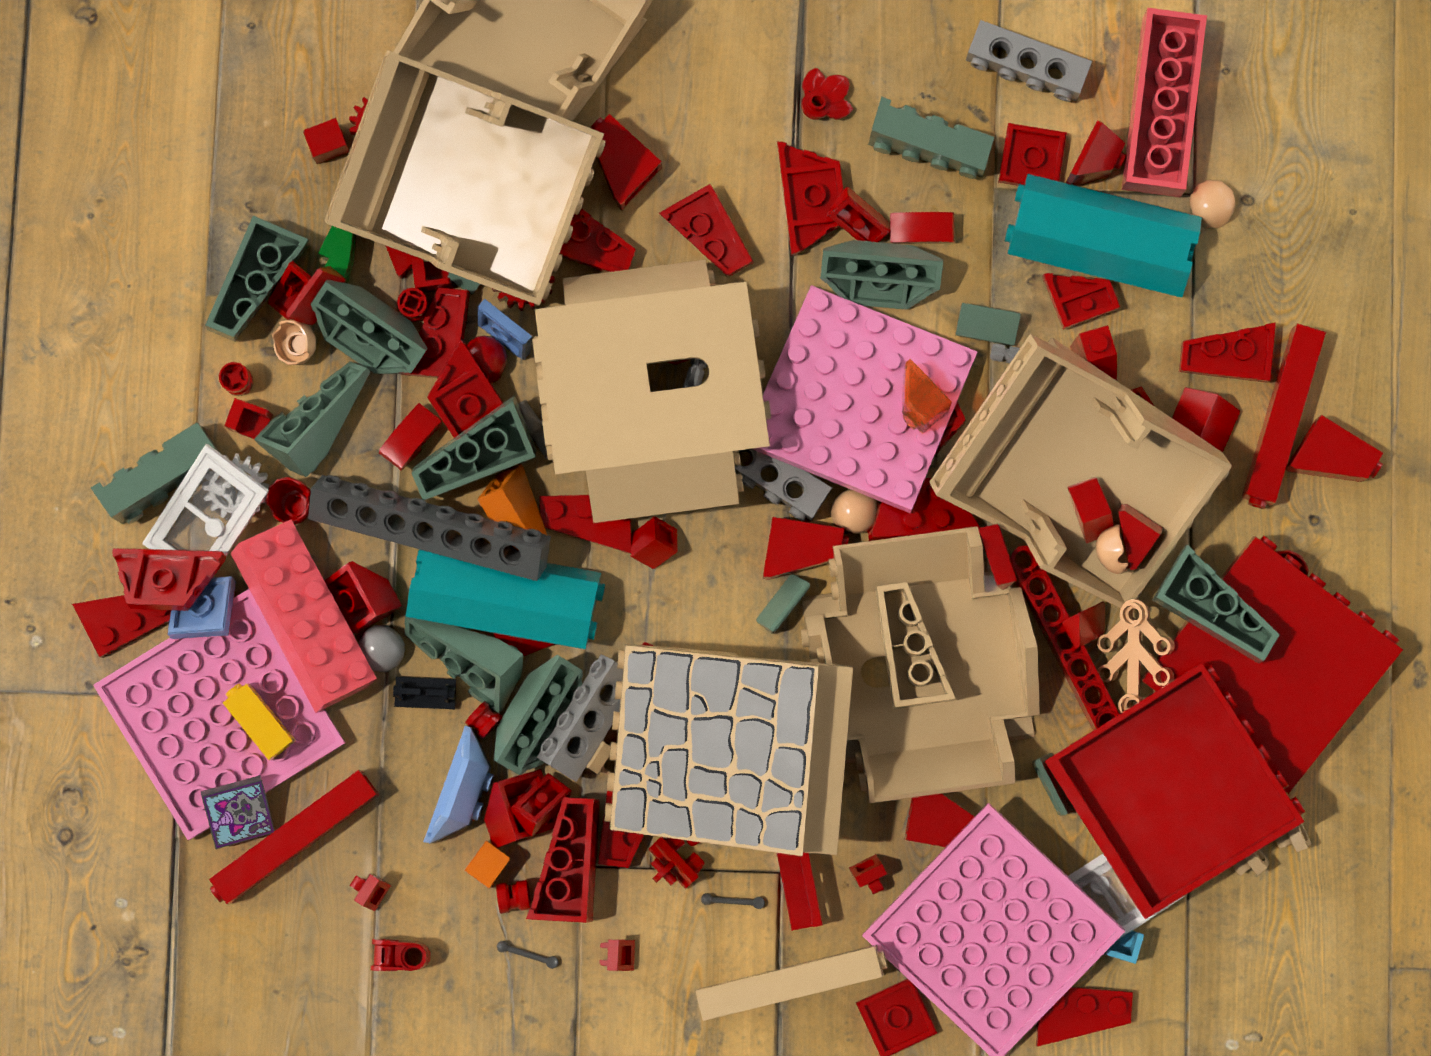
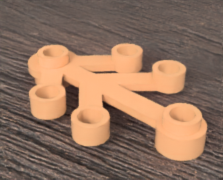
M1139 599L1126 601L1120 610L1121 620L1107 634L1101 635L1097 640V646L1100 651L1105 653L1113 652L1118 647V639L1128 631V643L1107 664L1101 665L1097 669L1103 683L1113 682L1117 678V671L1128 661L1127 694L1119 700L1118 709L1120 713L1130 708L1133 700L1138 703L1143 699L1140 696L1141 663L1153 675V680L1157 685L1165 686L1174 680L1173 671L1168 667H1162L1141 643L1142 631L1154 644V651L1158 655H1169L1175 648L1174 641L1170 637H1163L1149 621V608L1145 602ZM1134 609L1139 611V618L1137 620L1133 617ZM1106 638L1111 641L1110 648H1106L1104 645ZM1162 641H1165L1168 646L1165 652L1160 647ZM1106 668L1110 670V677L1108 679L1104 676ZM1162 671H1164L1167 675V680L1165 682H1163L1160 679V673Z

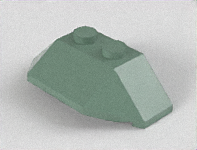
M851 240L823 248L820 279L827 283L839 297L859 305L907 310L930 294L940 290L943 259L913 245Z
M326 280L311 303L324 339L374 374L412 373L428 349L409 319L360 286Z
M556 655L527 675L497 725L494 761L518 775L545 763L537 758L541 745L550 737L557 725L559 716L566 711L573 700L574 692L582 685V669Z

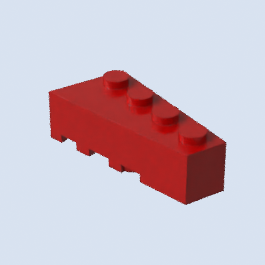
M563 797L553 829L552 840L544 858L543 869L539 882L536 884L535 895L526 919L580 923L593 922L600 799Z

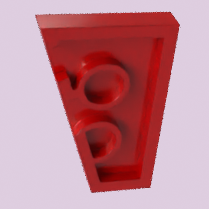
M711 184L659 212L665 220L726 276L730 277L754 263Z
M1276 322L1265 324L1264 326L1183 341L1179 372L1268 383L1271 377Z
M589 495L539 496L540 516L545 529L631 554V518L593 523Z
M124 595L72 604L100 658L169 623L171 610L131 609L127 605Z

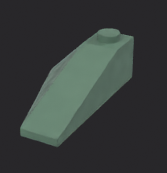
M347 363L324 380L320 385L321 390L308 398L304 395L297 400L299 406L286 416L281 412L273 418L254 440L287 469L307 477L317 469L319 463L327 456L370 371L368 368L356 363Z
M405 615V636L431 659L439 658L448 669L447 674L453 679L459 676L471 688L468 690V693L481 703L486 701L490 709L497 713L504 709L523 669V654L516 647L508 645L500 639L457 626L410 618Z

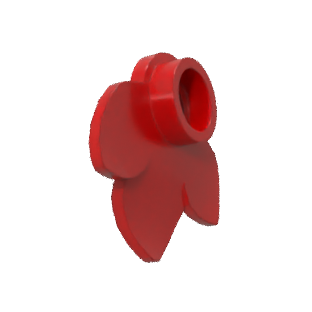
M818 68L810 70L802 83V89L805 94L801 101L803 113L813 120H818L825 116L835 120L847 117L853 111L851 104L844 100L850 86L849 79L842 75H831L825 78ZM812 101L820 103L821 106H815Z

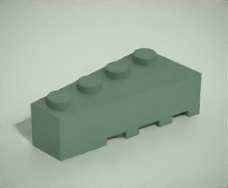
M881 96L868 145L874 146L873 149L883 154H890L891 151L902 154L903 159L911 162H919V160L930 162V166L938 170L946 171L948 168L959 171L961 176L970 179H976V176H983L994 141L993 136L960 124L954 125V128L948 127L949 123L943 118L935 115L926 116V118L920 117L915 108L904 105L903 108L890 106L891 100Z
M515 395L414 466L411 474L422 500L437 496L536 457V446Z
M195 423L162 444L163 451L153 450L139 458L137 467L122 468L113 474L114 478L111 483L103 487L99 482L91 487V489L111 518L122 524L126 522L132 524L144 515L143 510L151 505L156 507L169 498L167 494L179 487L205 444L210 445L219 453L220 451L199 423Z

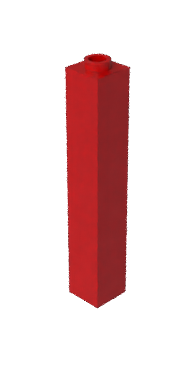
M1298 323L1291 329L1241 498L1249 500L1248 505L1265 509L1266 506L1270 507L1276 503L1326 335L1324 331Z
M357 770L211 877L209 880L213 885L210 887L212 894L220 903L224 900L226 904H232L380 794L362 770Z

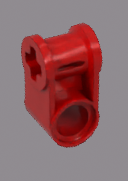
M372 939V944L375 945L374 964L370 966L372 971H414L426 967L430 962L431 952L424 943L393 939ZM413 947L418 948L422 953V961L418 965L412 964L408 959V953Z

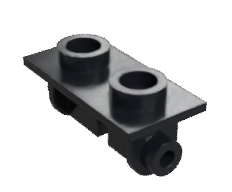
M396 677V684L393 687L394 707L455 710L457 679Z

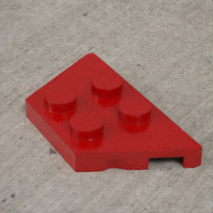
M780 141L777 142L790 251L791 256H796L840 227L827 215V212L843 191L840 161L828 157L823 158L817 156L814 152L805 149L803 151Z
M463 340L455 348L427 395V398L454 438L504 403Z
M925 478L911 513L881 502L868 538L869 541L977 526L979 530L980 526L970 512L936 496L929 482L932 478Z
M113 548L112 550L119 569V579L124 587L125 600L131 609L188 611L226 560L224 553L219 551Z

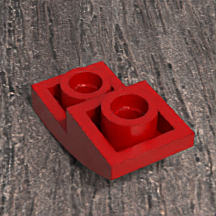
M954 212L890 213V243H954Z
M418 403L379 449V454L402 471L421 452L422 445L441 427L442 420Z

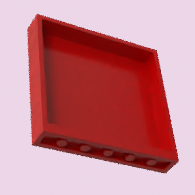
M1264 535L1261 539L1253 536L1221 576V579L1228 586H1231L1238 593V596L1249 607L1251 606L1279 634L1266 659L1261 663H1257L1186 621L1172 638L1175 644L1174 651L1169 655H1159L1156 660L1162 667H1168L1173 671L1174 680L1200 663H1203L1205 668L1212 665L1221 679L1216 685L1222 694L1227 691L1230 693L1238 706L1233 709L1239 720L1244 717L1255 732L1250 738L1256 747L1262 743L1271 757V760L1267 762L1273 773L1277 770L1280 771L1289 785L1284 788L1285 792L1289 794L1403 649L1397 645L1400 640L1385 629L1381 633L1374 628L1373 624L1376 621L1366 613L1360 611L1356 614L1348 608L1351 602L1338 592L1334 595L1324 589L1326 583L1318 576L1311 573L1308 577L1299 569L1302 564L1289 554L1283 558L1275 552L1278 547L1275 543ZM1148 670L1141 678L1144 683L1155 691L1163 687L1154 682L1153 675ZM1164 671L1160 673V679L1163 682L1167 680V675Z
M1200 663L1045 760V763L1144 919L1152 916L1304 822L1301 817L1305 813L1304 808L1296 796L1290 799L1286 794L1284 788L1289 785L1279 770L1273 773L1267 762L1271 760V757L1262 743L1256 747L1250 738L1255 732L1245 717L1239 720L1233 709L1238 706L1230 693L1227 691L1222 694L1216 685L1221 679L1212 665L1205 668L1204 664Z

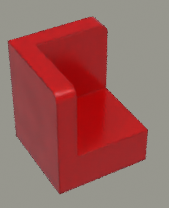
M336 118L303 131L316 164L350 152Z
M411 259L415 288L423 293L434 292L438 288L453 289V282L450 278H447L449 272L437 268L429 261L425 262L424 259Z
M234 398L224 426L232 432L255 439L270 423L273 414L267 409Z
M655 516L631 534V557L652 569L657 568L678 552L677 529Z

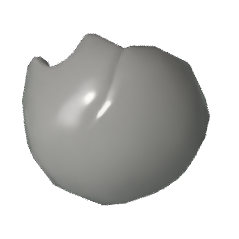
M374 625L365 630L358 641L373 671L388 672L397 667L404 657L405 644L403 639L390 626Z

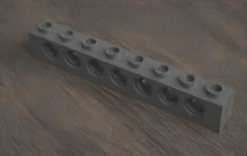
M322 475L311 487L309 520L538 581L547 567L551 536L542 534L538 530L515 527L505 521L489 520L479 514L459 512L452 507L433 505L419 498L403 497L393 491H381L370 488L363 483L347 482L333 475Z

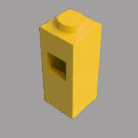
M238 683L225 694L228 699L223 702L224 706L268 760L275 759L296 741L251 684L246 683L242 686Z

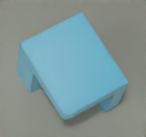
M1131 931L1117 940L1104 955L1136 964L1144 934Z

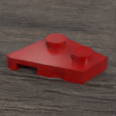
M1054 273L1043 275L1045 285L1063 330L1120 308L1109 279H1086L1082 276L1053 275Z

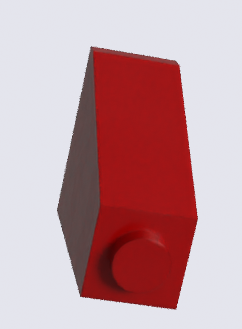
M608 114L605 119L602 117L597 119L590 128L604 133L602 140H605V146L601 156L597 157L616 205L622 211L662 169V161L612 115Z
M1109 326L1079 333L1070 345L1071 350L1117 381V352Z
M1320 415L1314 420L1286 466V471L1363 482L1369 477L1374 478L1383 465L1379 461L1383 452L1323 415Z
M772 517L763 579L770 580L829 564L828 559L834 558L833 546L848 544L849 537L843 536L844 528Z
M943 794L912 797L904 840L946 847L974 816Z

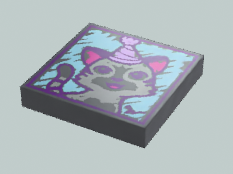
M261 775L201 791L215 849L270 835L275 831Z

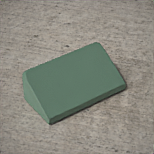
M962 303L955 336L1014 346L1021 314Z
M791 574L757 617V623L771 634L775 633L809 590L810 584Z
M1048 753L1032 761V765L1057 814L1064 816L1075 808L1045 763L1046 759L1054 755L1053 753Z

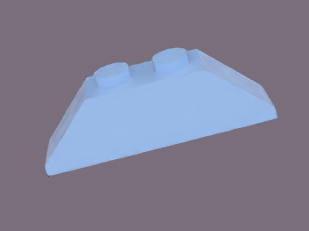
M464 727L423 842L432 844L470 826L472 821H478L484 804L479 801L482 792L489 791L494 775L490 774L491 765L474 729L471 727Z

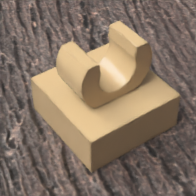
M602 741L586 767L596 774L599 771L603 774H608L610 771L604 767V763L610 757V745Z
M1303 824L1275 840L1279 849L1293 844L1296 852L1304 850L1312 844Z
M1259 849L1232 867L1240 876L1250 868L1258 876L1268 868L1270 861Z

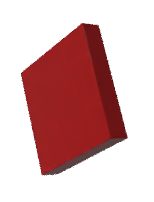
M1008 123L998 183L1016 186L1019 184L1024 185L1027 174L1059 182L1067 132Z
M907 978L855 1002L880 1056L893 1055L937 1034L916 986Z

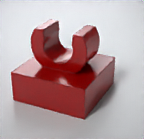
M876 854L849 867L859 888L868 885L873 895L884 890L879 878L887 873Z
M372 874L369 875L367 880L356 875L349 885L358 891L354 901L373 911H376L391 887L389 883Z
M608 939V942L600 944V948L608 949L607 960H599L600 965L607 966L609 971H634L635 940Z

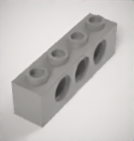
M982 20L979 22L966 61L971 62L970 65L978 70H993L998 72V75L1005 80L1015 81L1017 79L1023 81L1032 90L1043 91L1044 89L1054 93L1057 99L1066 102L1071 100L1077 101L1092 63L1091 60ZM1002 48L1006 51L1007 57L999 59L993 55L992 50ZM1029 58L1034 62L1035 67L1026 69L1021 65L1020 60ZM1056 68L1062 72L1063 77L1061 79H1053L1049 76L1048 70Z
M739 450V452L745 451L750 453L753 458L752 462L747 466H735L736 474L741 473L745 486L750 489L757 486L765 492L763 497L775 505H779L782 502L790 507L789 513L803 522L806 518L810 521L813 520L831 492L832 487L802 469L755 450ZM768 467L775 469L778 474L777 479L773 482L764 481L760 475L763 469ZM793 483L800 485L803 489L802 496L796 499L789 497L786 493L787 486Z
M601 654L598 660L593 662L588 676L583 684L574 692L573 700L566 711L559 716L555 729L550 737L542 743L540 753L537 756L538 759L575 782L581 776L612 726L613 712H619L620 700L615 699L616 681H622L623 669H617L616 661ZM606 686L604 693L600 695L601 689ZM589 712V717L584 721L585 715ZM571 738H573L572 744L569 747H567L568 742Z

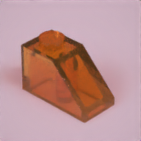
M910 358L906 362L903 371L902 414L904 421L910 428L914 430L917 428L923 434L949 412L952 401Z

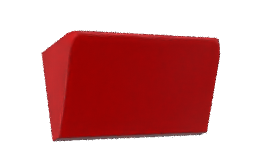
M848 186L842 191L827 212V215L856 240L880 242L890 232L888 220Z
M331 266L318 268L290 306L286 316L307 325H314L317 318L311 303L325 281L332 280L345 283V278Z
M994 524L979 529V534L996 585L1001 590L1007 589L1017 581V577L1000 526Z
M1104 601L1062 621V625L1074 648L1077 649L1105 634Z
M547 773L511 807V811L524 830L532 837L559 812L563 797L569 798L572 790Z

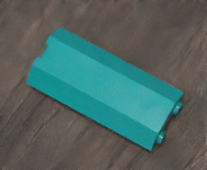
M1027 174L1024 185H1018L1014 200L1020 202L1015 224L1008 225L1004 240L1009 242V255L1183 297L1193 262L1191 261L1194 249L1198 244L1202 217Z
M419 549L416 559V572L411 580L406 617L586 649L589 639H595L597 622L592 621L596 602H602L605 584L600 583L601 572L547 563L546 569L538 581Z

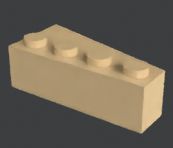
M908 583L877 586L875 591L893 709L954 701L956 698L946 678L942 664L938 659Z

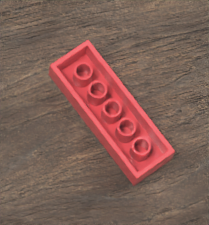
M1147 8L1142 18L1121 190L1179 198L1186 190L1207 15Z
M288 520L237 544L231 552V556L315 713L368 688L377 678L292 520Z

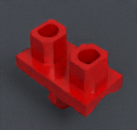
M660 837L648 849L656 857L650 863L658 872L652 878L656 883L663 877L670 886L678 881L686 889L699 877L697 874L705 862L694 852L684 861L677 853L685 844L684 840Z

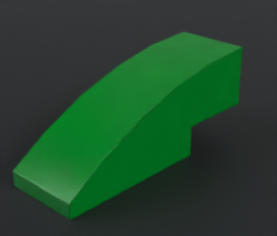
M331 226L318 252L320 257L327 261L325 267L331 266L345 278L346 284L349 282L353 268L356 234Z

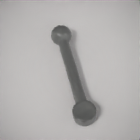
M705 893L701 897V902L704 905H710L711 903L751 905L756 909H761L765 905V901L761 897L754 899L712 897L709 893Z
M500 941L497 944V950L501 953L508 951L546 963L551 969L558 965V959L554 956L547 958L509 946L506 941Z

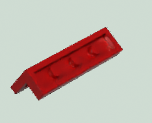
M803 852V856L777 853L791 931L823 926L809 853Z

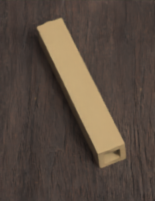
M877 945L699 988L696 990V996L702 1020L705 1021L881 978L884 975L883 969H887L888 966L884 951H878Z

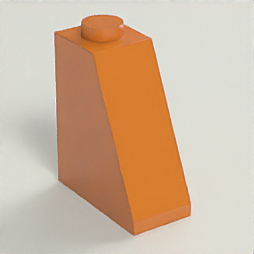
M520 463L497 473L477 499L489 520L505 521L512 524V526L523 529H535L547 535L522 464Z

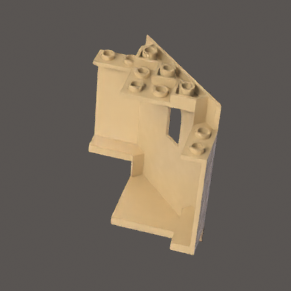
M706 260L563 278L565 305L535 309L538 336L532 339L535 364H537L540 405H542L545 446L547 447L548 460L553 459L555 475L586 471L593 523L739 504L738 492L744 491L742 475L735 472V466L741 465L739 450L769 447L766 420L771 419L769 401H763L760 379L765 378V368L763 360L757 359L755 338L760 337L757 319L752 320L747 281L716 285L713 270H707ZM695 358L704 361L708 365L709 376L702 385L650 392L647 364Z
M978 526L833 546L834 558L828 560L831 577H836V582H831L832 593L802 597L806 629H801L803 648L808 647L810 662L850 665L853 667L845 763L856 762L857 771L863 770V773H859L861 792L867 791L869 803L1014 784L1015 765L1009 741L1035 738L1032 716L1040 715L1038 648L1021 587L1013 588V585H1011L1007 589L1001 590L996 585L992 571L984 572L983 545ZM908 583L938 659L942 664L946 678L956 698L954 701L893 709L890 686L876 688L867 685L863 681L861 676L863 664L872 658L885 657L875 591L877 586Z

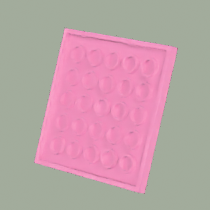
M811 285L763 394V401H769L771 419L766 420L770 446L754 448L752 450L911 513L976 358L977 351Z
M249 589L233 598L228 636L168 638L93 685L188 841L210 828L201 791L261 775L264 790L267 793L346 743L325 709L315 713ZM238 683L242 686L246 683L251 684L296 740L273 760H268L223 704L228 699L225 694Z
M988 802L871 924L862 936L872 946L877 945L878 951L883 950L886 959L989 1056H1005L1121 937L1125 929Z

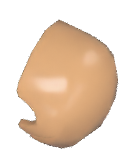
M1221 180L1203 181L1196 185L1190 195L1189 203L1192 214L1202 217L1201 225L1205 228H1219L1227 224L1234 213V193Z
M295 320L280 321V326L272 333L274 351L278 359L288 365L304 364L312 357L316 350V336L312 328Z
M846 490L833 501L830 510L833 523L837 527L844 528V533L860 534L867 532L874 525L879 503L878 500L854 490Z
M1120 524L1104 530L1096 541L1098 560L1108 571L1115 574L1125 573L1130 568L1125 543L1120 537L1122 532Z

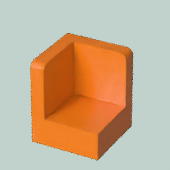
M486 840L464 871L486 887L492 888L498 880V876L510 861V857Z

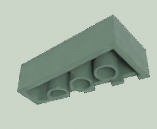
M253 216L205 324L206 329L235 342L272 295L288 264L291 261L296 263L310 246L309 239Z
M1188 544L1180 552L1152 601L1257 663H1261L1266 659L1279 637V634L1251 606L1249 607L1238 596V593L1231 586H1228L1207 563L1197 556Z

